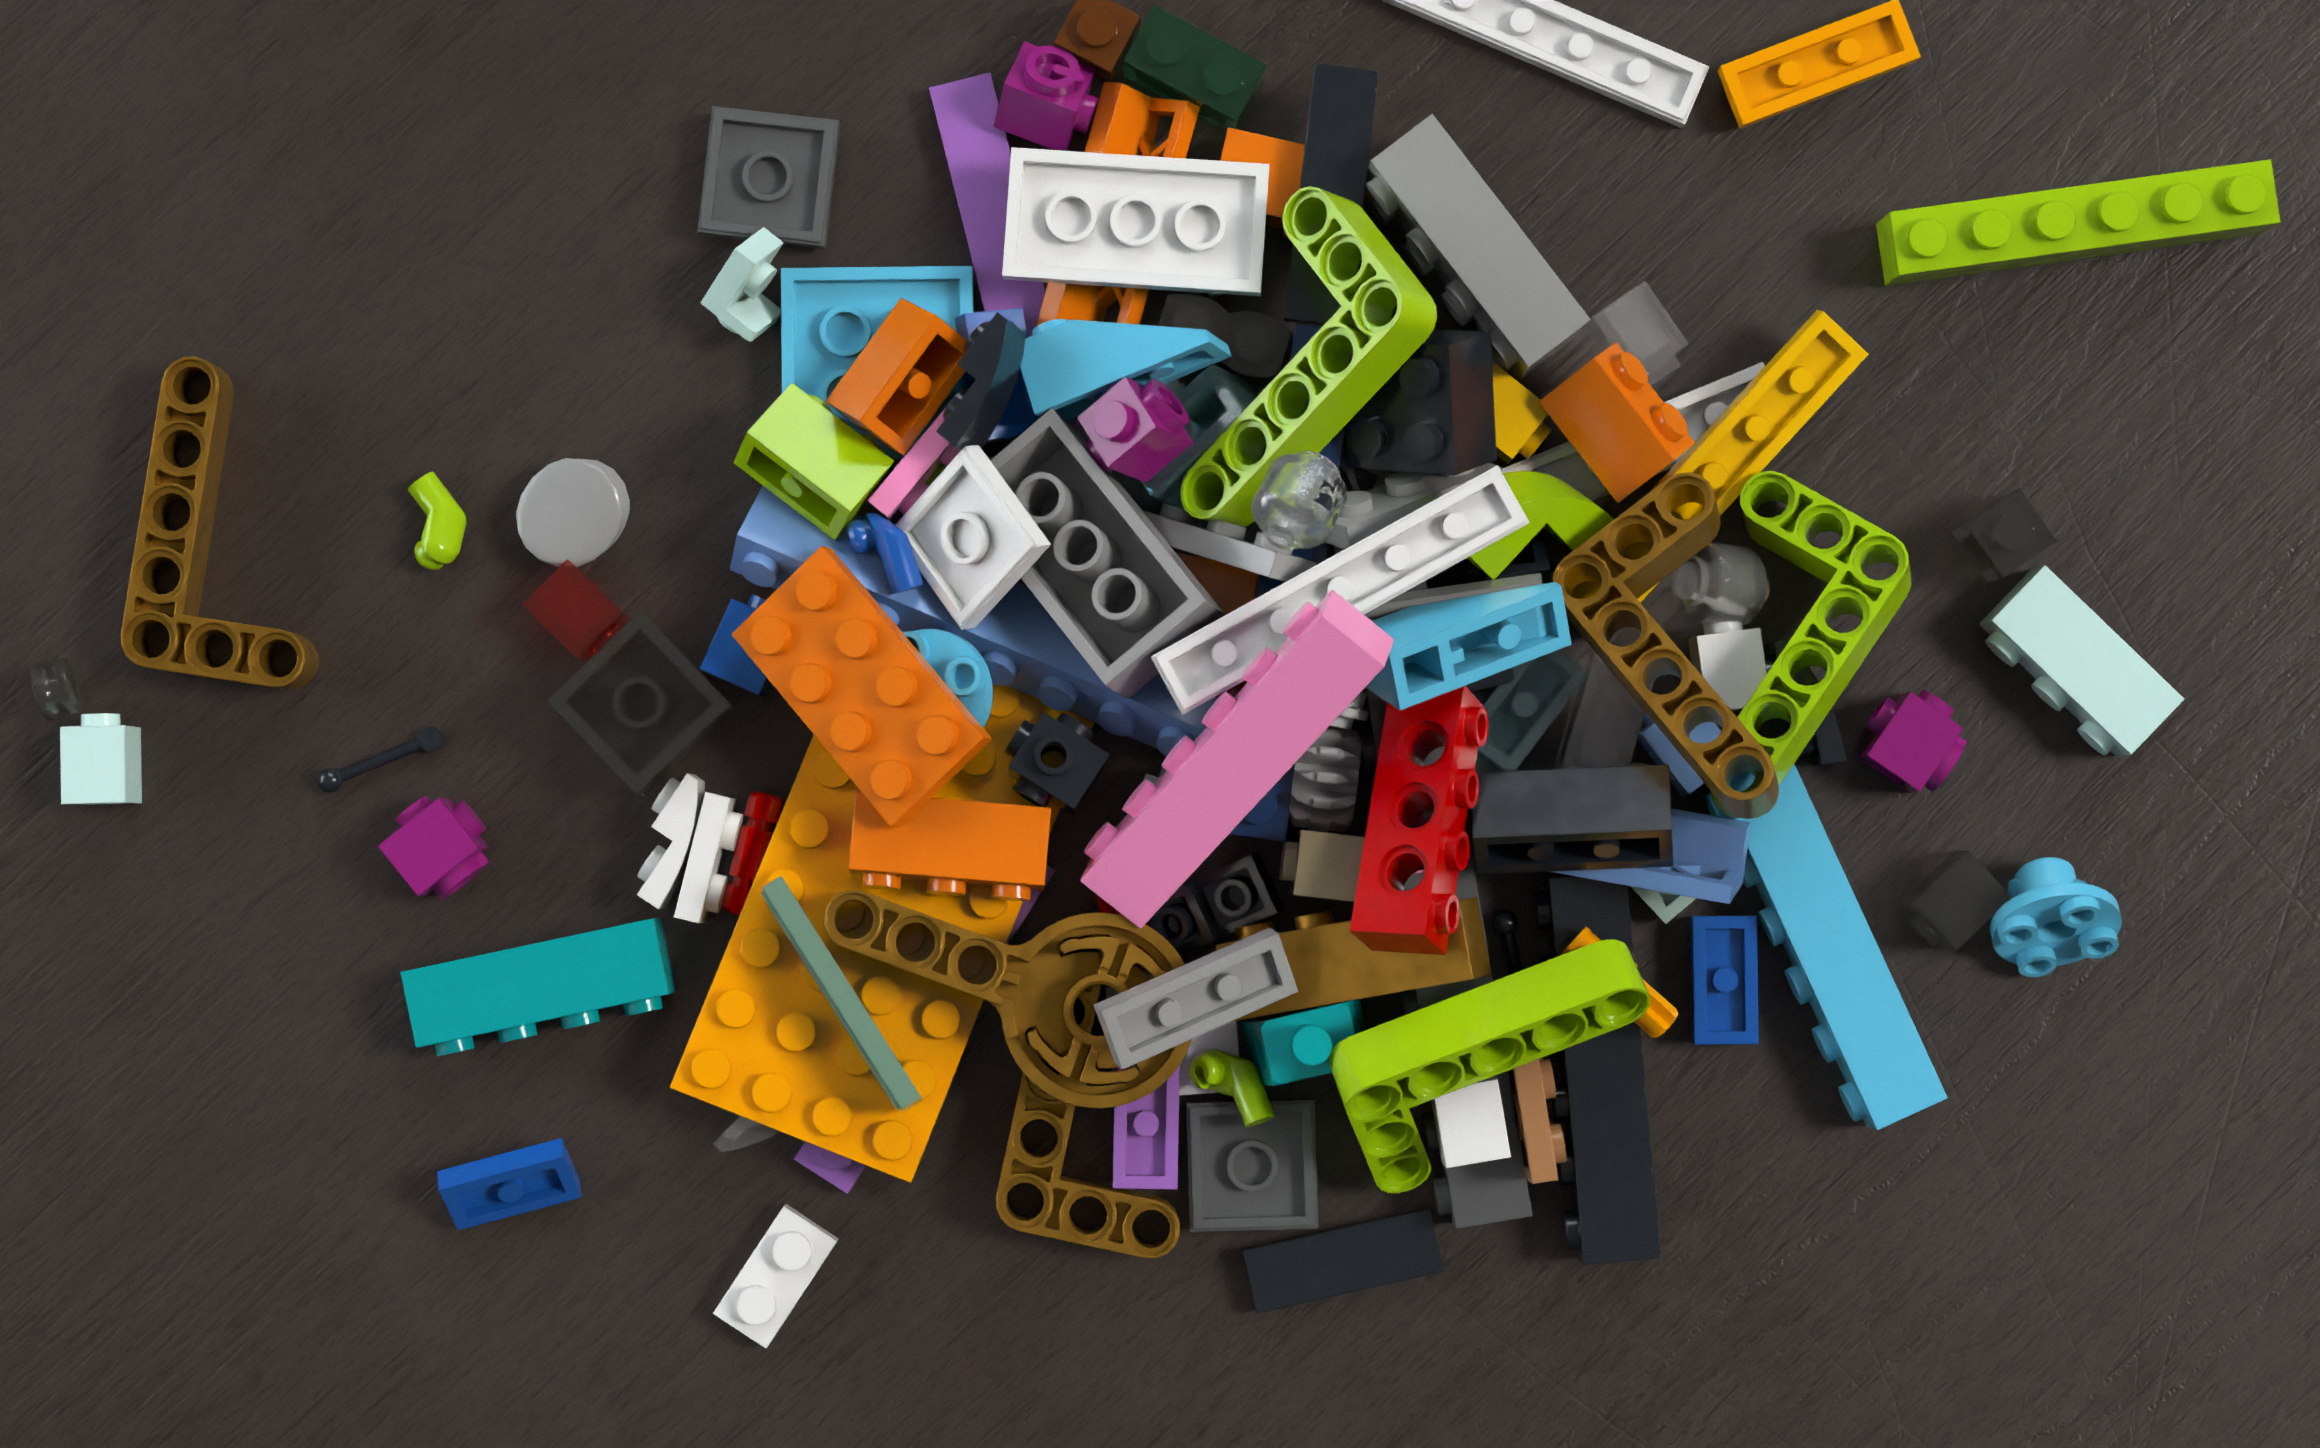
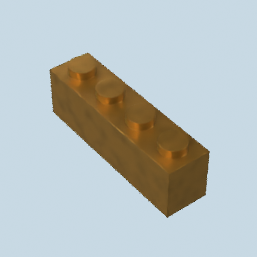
M1477 897L1458 900L1460 908L1459 923L1455 933L1449 934L1446 955L1371 951L1350 932L1351 920L1334 922L1332 910L1294 917L1296 930L1280 932L1278 934L1299 992L1236 1020L1460 982L1491 974ZM1273 921L1235 928L1237 940L1216 945V950L1269 927L1274 930Z

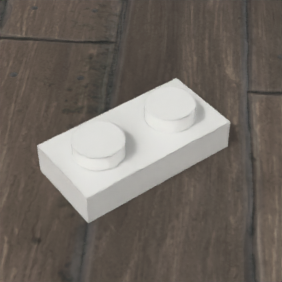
M705 792L674 914L675 918L695 923H705L709 911L719 913L728 876L718 874L724 849L735 850L743 822V814L734 812L737 799Z
M785 1204L713 1314L764 1348H767L839 1239Z

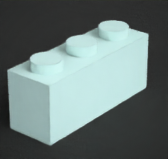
M2046 565L2031 569L1979 623L1990 635L1985 640V643L1991 651L2011 667H2014L2019 662L2036 679L2031 685L2035 693L2053 709L2060 711L2065 707L2082 723L2077 729L2080 736L2102 755L2106 756L2110 751L2115 756L2131 755L2184 700L2168 682Z

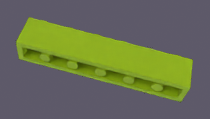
M2269 159L1892 211L1876 223L1884 284L1885 286L2253 236L2265 232L2281 223L2272 161Z

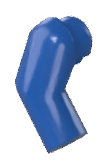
M865 513L864 519L852 520L847 524L845 530L852 552L863 554L868 550L874 549L881 556L893 595L923 586L911 543L907 534L879 513Z

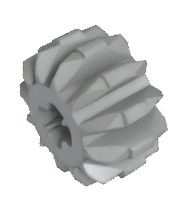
M1330 725L1295 762L1291 802L1289 805V819L1293 826L1309 828V831L1328 833V831L1344 833L1352 824L1362 751V740L1356 730L1341 729Z

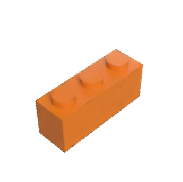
M856 791L848 869L852 876H862V887L900 890L901 880L927 882L926 892L932 894L965 896L966 885L992 887L991 898L1030 901L1031 891L1044 892L1051 808L931 798L901 828L890 827L861 791Z

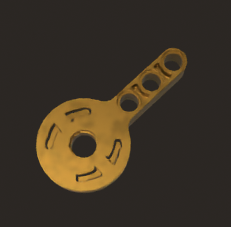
M847 890L839 893L829 902L824 915L825 928L830 938L838 945L989 1001L997 1009L1001 1017L1003 1033L1009 1051L1022 1072L1041 1090L1063 1102L1088 1108H1109L1139 1100L1155 1091L1172 1076L1184 1059L1192 1039L1137 1063L1139 1072L1134 1066L1118 1071H1097L1095 1067L1096 1062L1098 1068H1119V1066L1114 1063L1105 1035L1093 1036L1087 1034L1076 1023L1073 1008L1080 992L1091 985L1103 984L1113 988L1119 994L1151 980L1138 967L1131 969L1132 965L1136 963L1142 966L1153 978L1185 965L1175 948L1162 935L1146 924L1140 929L1123 915L1086 913L1071 916L1050 925L1024 944L1008 945L861 890ZM849 901H861L867 904L873 913L874 922L871 930L867 935L859 939L844 937L836 927L835 918L837 911L843 904ZM912 923L927 926L935 937V948L932 954L927 959L919 962L904 959L896 946L897 936L901 929ZM1093 934L1110 935L1109 937H1090L1080 940L1070 939L1059 946L1063 954L1079 949H1099L1102 952L1101 958H1099L1098 952H1078L1060 957L1056 949L1062 940L1069 937ZM968 947H985L995 958V972L991 979L983 984H970L959 974L958 959L961 953ZM1035 1026L1040 1035L1043 1037V1039L1058 1053L1062 1054L1065 1050L1067 1051L1065 1056L1059 1057L1045 1045V1043L1037 1034L1036 1030H1032L1027 1033V1038L1030 1045L1035 1050H1037L1040 1053V1055L1045 1059V1061L1054 1069H1056L1059 1072V1074H1056L1051 1069H1049L1041 1061L1036 1052H1034L1028 1046L1025 1039V1032L1028 1028ZM1087 1083H1090V1084H1108V1083H1114V1084L1102 1085V1086H1089V1085H1086Z

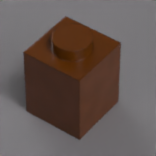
M1076 0L1054 41V46L1070 52L1078 62L1095 68L1093 78L1103 83L1114 82L1141 32V16L1112 0Z

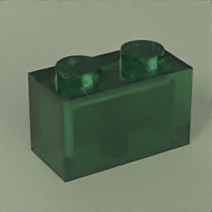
M1153 5L1123 61L1125 77L1167 99L1185 100L1199 106L1198 116L1225 130H1228V127L1239 129L1265 80L1267 64L1156 5Z

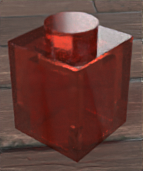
M569 559L522 604L577 659L585 662L593 654L599 660L606 657L626 636L627 633L621 626L631 617L580 566L577 567Z

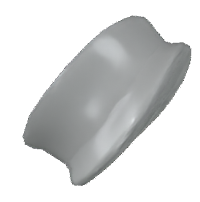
M564 458L548 464L532 477L521 494L516 510L517 529L525 548L538 560L556 567H578L595 560L618 540L624 530L630 511V499L626 485L613 468L598 460Z

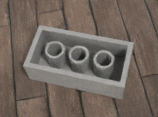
M1433 114L1370 160L1365 186L1368 189L1364 193L1366 204L1383 225L1393 221L1402 232L1407 241L1401 247L1413 266L1423 276L1432 271L1446 291L1440 295V298L1453 318L1461 326L1470 321L1478 332H1491L1492 361L1506 373L1509 372L1515 380L1520 381L1566 346L1590 322L1591 319Z
M1051 408L990 460L1051 543L1050 547L1028 569L1021 579L1105 686L1124 698L1129 699L1159 673L1150 658L1151 656L1222 618L1226 614L1115 476L1101 468L1091 457L1086 448L1087 441L1078 430Z

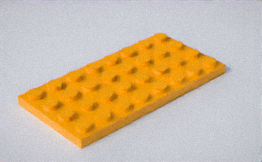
M992 684V707L989 718L984 726L985 731L991 736L992 740L932 798L1035 806L1012 789L1017 780L1008 775V766L1013 758L1004 752L1019 727L1025 720L1035 726L1044 712L1056 720L1061 713L1068 714L1087 726L1091 731L1095 722L1068 711L1051 709L1039 699L1009 686ZM813 735L670 1088L912 1183L985 999L838 945L830 938L825 928L824 915L829 902L839 893L847 890H861L1007 944L1024 901L991 898L992 887L966 885L965 896L926 892L927 882L901 880L900 890H879L862 887V876H852L848 869L855 793L860 791V789L816 736ZM1055 754L1047 755L1042 759V762L1050 768H1057L1064 764L1063 759ZM1051 802L1046 806L1051 808L1049 836L1061 809ZM782 876L922 1097L921 1102L903 1113L896 1111L761 895L762 887L776 878ZM849 901L839 908L835 922L838 931L844 937L859 939L869 933L873 926L874 917L872 910L867 904L861 901ZM912 923L901 929L897 936L896 946L904 959L919 962L927 959L932 954L935 948V937L927 926ZM971 946L961 953L957 966L960 976L966 982L977 985L991 979L996 969V961L993 954L987 948Z

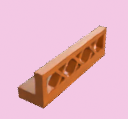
M1104 82L1085 152L1186 159L1200 107L1185 100L1151 98L1123 83ZM1160 116L1174 117L1168 139L1156 149L1154 138ZM1048 283L1036 327L1044 322L1055 319L1103 322L1107 308L1117 299L1121 306L1117 323L1140 325L1149 289Z

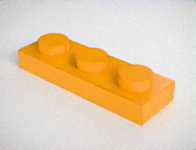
M1891 0L1721 65L1717 73L1738 127L1742 129L1915 63L1921 58V55L1899 0Z

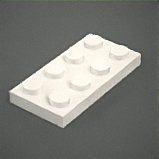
M1011 147L1002 277L1004 280L1261 296L1270 164Z

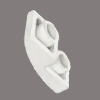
M687 773L681 782L671 778L651 808L659 814L651 827L672 840V843L667 850L657 845L646 859L637 875L638 878L645 882L637 895L657 909L667 907L685 874L705 793V781L695 774Z

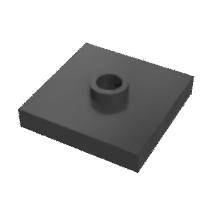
M712 106L697 230L699 235L747 240L765 227L780 239L783 245L826 249L840 132L839 120Z
M1314 1098L1269 1100L1275 1117L1265 1123L1245 1128L1235 1101L1186 1102L1190 1232L1318 1228Z

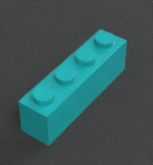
M661 917L400 972L415 1046L418 1048L434 1044L437 1056L474 1049V1035L497 1031L499 1043L538 1035L536 1022L560 1017L562 1030L600 1022L598 1009L623 1004L625 1016L662 1009L661 996L677 992Z

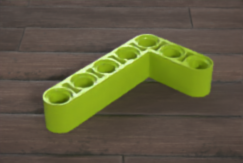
M1308 186L1296 191L1286 203L1282 217L1283 228L1288 238L1341 307L1189 469L1183 478L1180 492L1184 509L1192 517L1211 522L1220 520L1246 527L1254 522L1428 339L1434 330L1437 311L1432 297L1365 211L1354 201L1317 187ZM1361 260H1362L1361 267H1360L1359 271L1357 272L1358 265H1359V263H1360ZM1397 305L1396 314L1392 319L1393 309ZM1353 352L1352 361L1348 365L1350 355ZM1310 398L1308 408L1305 411L1307 401Z
M1764 471L1752 476L1744 484L1740 493V506L1750 537L1761 546L1828 583L1737 717L1768 753L1774 765L1778 785H1780L1908 596L1911 588V571L1908 552L1904 544L1895 536L1785 474L1776 471ZM1769 501H1779L1787 505L1780 515L1773 518H1765L1756 514L1757 509ZM1831 531L1842 537L1835 546L1828 549H1819L1810 544V541L1821 532ZM1878 562H1887L1897 568L1896 572L1885 580H1873L1864 574L1871 565ZM1842 614H1852L1862 620L1855 630L1848 633H1839L1829 627L1830 622ZM1807 666H1817L1826 671L1825 677L1814 685L1804 686L1793 680L1795 674ZM1772 718H1781L1791 724L1789 730L1783 736L1776 739H1768L1757 733L1759 727L1765 721ZM1747 770L1755 778L1753 783L1741 792H1750L1756 789L1762 783L1764 776L1759 772ZM1711 792L1716 807L1730 817L1740 818L1729 812Z
M1615 939L1594 942L1349 1036L1335 1045L1328 1057L1329 1066L1351 1125L1375 1183L1380 1190L1387 1193L1410 1191L1421 1185L1431 1172V1163L1409 1108L1626 1026L1638 1020L1646 1013L1650 1006V995L1626 944Z

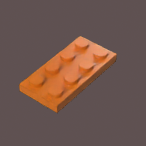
M821 546L731 634L890 827L901 828L992 740L991 736L832 548Z

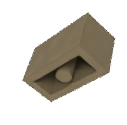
M1296 830L1295 842H1283L1279 880L1290 881L1289 894L1354 902L1365 837Z

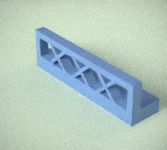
M1671 808L1673 866L1549 872L1730 904L1743 884L1751 822Z

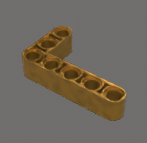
M195 356L182 357L174 361L166 369L161 383L121 629V646L125 655L133 663L147 668L280 689H298L311 681L319 666L318 653L315 646L306 637L281 629L198 617L233 405L234 389L229 375L220 367ZM199 373H207L211 381V390L208 397L198 404H190L186 398L185 391L188 381ZM195 435L201 444L199 458L193 465L181 468L175 457L177 445L183 438ZM185 498L190 506V518L183 528L172 531L168 528L165 521L167 507L174 500ZM173 560L180 570V580L178 586L173 591L162 594L155 584V575L157 569L163 563ZM162 623L168 629L170 643L162 655L153 658L145 647V637L152 626ZM226 633L233 642V654L225 665L215 667L208 657V646L216 635ZM289 642L297 653V663L290 674L278 677L271 668L270 657L278 645Z
M1690 472L1678 473L1666 479L1564 557L1556 566L1553 582L1562 586L1567 619L1722 805L1734 816L1744 819L1759 818L1767 814L1774 807L1779 796L1776 772L1768 753L1637 600L1707 546L1717 536L1721 525L1715 494L1709 482L1697 474ZM1694 502L1704 506L1703 511L1697 517L1690 520H1681L1673 516L1678 507L1685 503ZM1643 541L1653 545L1651 551L1640 559L1630 560L1622 556L1623 551L1634 542ZM1592 580L1601 584L1599 591L1588 599L1571 597L1572 590L1584 581ZM1633 627L1641 631L1639 638L1628 646L1618 647L1609 643L1614 633L1622 628ZM1672 674L1681 678L1680 685L1669 694L1659 695L1649 690L1651 683L1662 675ZM1703 722L1717 723L1722 727L1719 736L1709 743H1698L1689 738L1691 731ZM1753 770L1764 776L1762 783L1750 792H1738L1729 787L1731 780L1742 771Z
M1093 934L1094 937H1106L1105 934ZM1063 940L1058 944L1056 948L1060 957H1062L1063 954L1059 946L1062 944ZM1098 949L1099 958H1101L1102 952ZM1102 984L1091 985L1082 990L1077 996L1085 1008V1017L1078 1026L1090 1035L1096 1013L1094 1004L1098 1003ZM1033 1026L1032 1030H1036L1041 1040L1053 1053H1055L1059 1057H1063L1066 1055V1050L1062 1054L1054 1050L1043 1039V1037L1038 1032L1037 1028ZM1029 1043V1047L1034 1052H1036L1040 1059H1043L1040 1053L1037 1050H1035ZM1023 1073L996 1195V1209L1004 1223L1021 1232L1142 1258H1158L1168 1254L1175 1247L1180 1236V1221L1175 1207L1168 1200L1157 1195L1125 1188H1113L1111 1185L1061 1175L1076 1105L1052 1097L1036 1086ZM1035 1119L1050 1122L1058 1135L1056 1146L1044 1154H1036L1029 1151L1021 1139L1022 1128L1028 1122ZM1031 1183L1037 1186L1044 1197L1043 1208L1032 1216H1021L1015 1213L1008 1203V1192L1014 1185ZM1084 1196H1092L1099 1199L1107 1210L1105 1222L1093 1230H1085L1078 1227L1070 1215L1072 1204ZM1156 1210L1167 1217L1170 1229L1161 1241L1146 1243L1135 1235L1132 1224L1141 1212Z

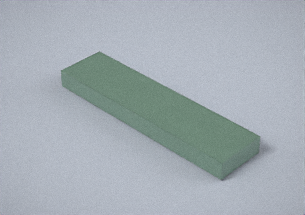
M782 876L762 887L761 895L896 1111L903 1113L921 1102L922 1097Z

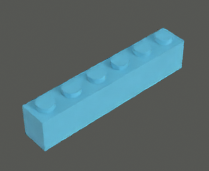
M1793 764L1779 785V796L1776 804L1767 814L1759 818L1744 819L1725 815L1716 807L1711 793L1706 794L1705 801L1712 816L1751 822L1743 883L1747 888L1756 885L1766 907L1758 912L1762 927L1774 947L1782 943L1792 964V967L1785 970L1787 981L1797 1001L1801 1005L1809 1002L1819 1022L1818 1026L1811 1028L1814 1040L1825 1061L1830 1063L1836 1060L1846 1083L1839 1086L1838 1090L1853 1121L1856 1122L1863 1118L1867 1127L1879 1130L1947 1099L1944 1088L1795 764ZM1742 771L1731 780L1729 787L1741 792L1753 783L1755 776L1747 771Z

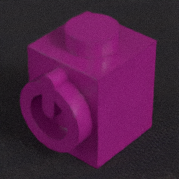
M1024 41L1004 82L993 127L1052 150L1066 151L1075 130L1086 134L1095 114L1099 98L1090 95L1089 92L1096 69L1078 62L1070 52L1063 48L1051 45L1038 47Z
M1124 377L1077 417L1090 438L1086 442V448L1101 468L1107 472L1118 471L1145 483L1194 443L1184 428L1190 421L1184 406L1164 383L1154 378L1143 385Z
M1922 690L1918 696L1912 692L1899 694L1895 700L1886 696L1879 703L1865 725V728L1871 731L1872 734L1856 757L1907 793L1920 792L1923 787L1933 792L1952 771L1962 755L1967 741L1959 736L1964 728L1950 719L1954 713V709L1925 690Z
M427 796L419 799L396 818L401 828L378 846L417 896H430L432 893H435L441 901L470 882L490 862L483 854L489 847L479 836L487 830L484 823L465 801L461 800L455 805L450 798H437L434 802H431Z

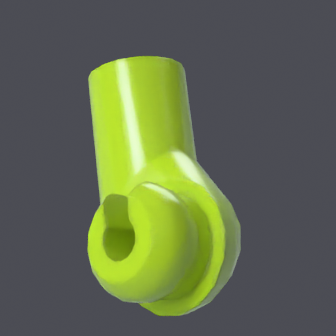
M432 471L415 481L408 488V491L427 515L421 541H418L415 545V557L420 565L426 569L438 570L445 564L454 561L460 553L467 522L463 510Z
M1220 1049L1206 1050L1191 1060L1188 1073L1192 1083L1200 1089H1209L1234 1097L1245 1128L1265 1123L1275 1117L1259 1072L1251 1060Z

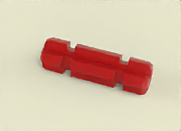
M759 791L751 792L748 796L744 816L748 817L747 825H741L729 875L733 876L732 884H726L721 903L722 909L726 912L737 915L741 914L772 838L773 823L777 824L781 816L783 800L778 796Z

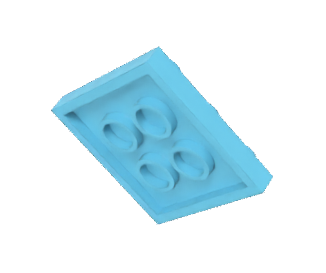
M973 267L781 268L782 393L793 383L806 394L814 395L825 402L900 298L937 315L956 331L954 318L964 313H974ZM964 374L905 455L946 408L950 400L959 391L966 388ZM825 402L835 416H837L840 420H842L844 423H846L848 426L854 429L857 433L865 434L862 430H860L857 426H855L852 422H850L847 418H845L842 414H840L837 410H835L832 406ZM876 441L881 446L883 452L893 460H902L905 455L903 456Z

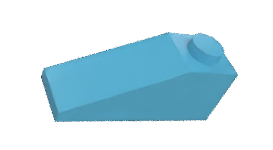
M1055 319L1038 325L1032 330L1033 336L1025 339L1024 354L1020 368L1034 414L1042 417L1052 408L1068 422L1072 423L1077 421L1079 415L1124 377L1143 385L1153 378L1166 384L1229 358L1231 353L1228 344L1206 329Z
M1556 582L1410 606L1373 620L1372 622L1389 634L1394 641L1385 667L1365 688L1398 710H1403L1572 645L1562 586Z

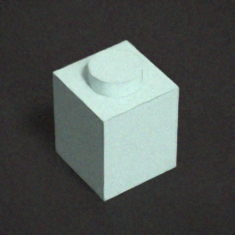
M113 713L81 714V726L60 727L61 804L142 803L141 727L121 725L120 714Z

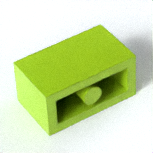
M793 383L787 387L748 430L734 460L735 465L835 541L845 531L847 524L854 520L869 503L868 499L884 482L894 463V460L883 452L881 446L874 439L865 434L857 433L835 416L823 400L814 395L806 394Z

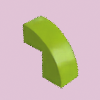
M1532 471L1502 473L1525 513L1529 524L1466 559L1494 580L1542 528L1569 550L1574 551L1613 521L1614 518L1574 487L1559 478Z

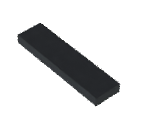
M1315 63L1299 189L1308 186L1317 187L1354 201L1363 208L1379 71ZM1293 244L1284 321L1323 326L1341 305Z

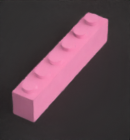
M1333 589L1316 607L1307 601L1298 609L1283 630V633L1288 636L1285 642L1275 653L1268 647L1259 652L1242 675V678L1247 682L1235 697L1225 691L1213 703L1201 723L1207 726L1195 741L1191 740L1188 736H1184L1163 761L1162 767L1167 770L1155 785L1145 779L1124 804L1122 810L1127 813L1125 818L1116 827L1106 822L1084 849V853L1090 857V860L1080 881L1140 929L1385 667L1394 639Z

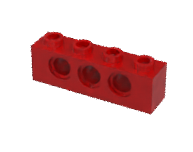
M1466 686L1403 710H1398L1387 702L1350 925V932L1371 951L1446 955L1449 934L1455 933L1458 927L1460 908L1455 893L1459 871H1463L1466 868L1469 859V839L1465 832L1468 810L1475 807L1479 795V779L1475 770L1478 746L1482 747L1486 743L1489 730L1488 714L1485 707ZM1444 747L1443 753L1437 761L1424 766L1425 759L1430 752L1436 748ZM1434 808L1431 819L1425 825L1414 828L1417 817L1423 811ZM1424 870L1421 882L1415 888L1404 891L1407 879L1413 873Z

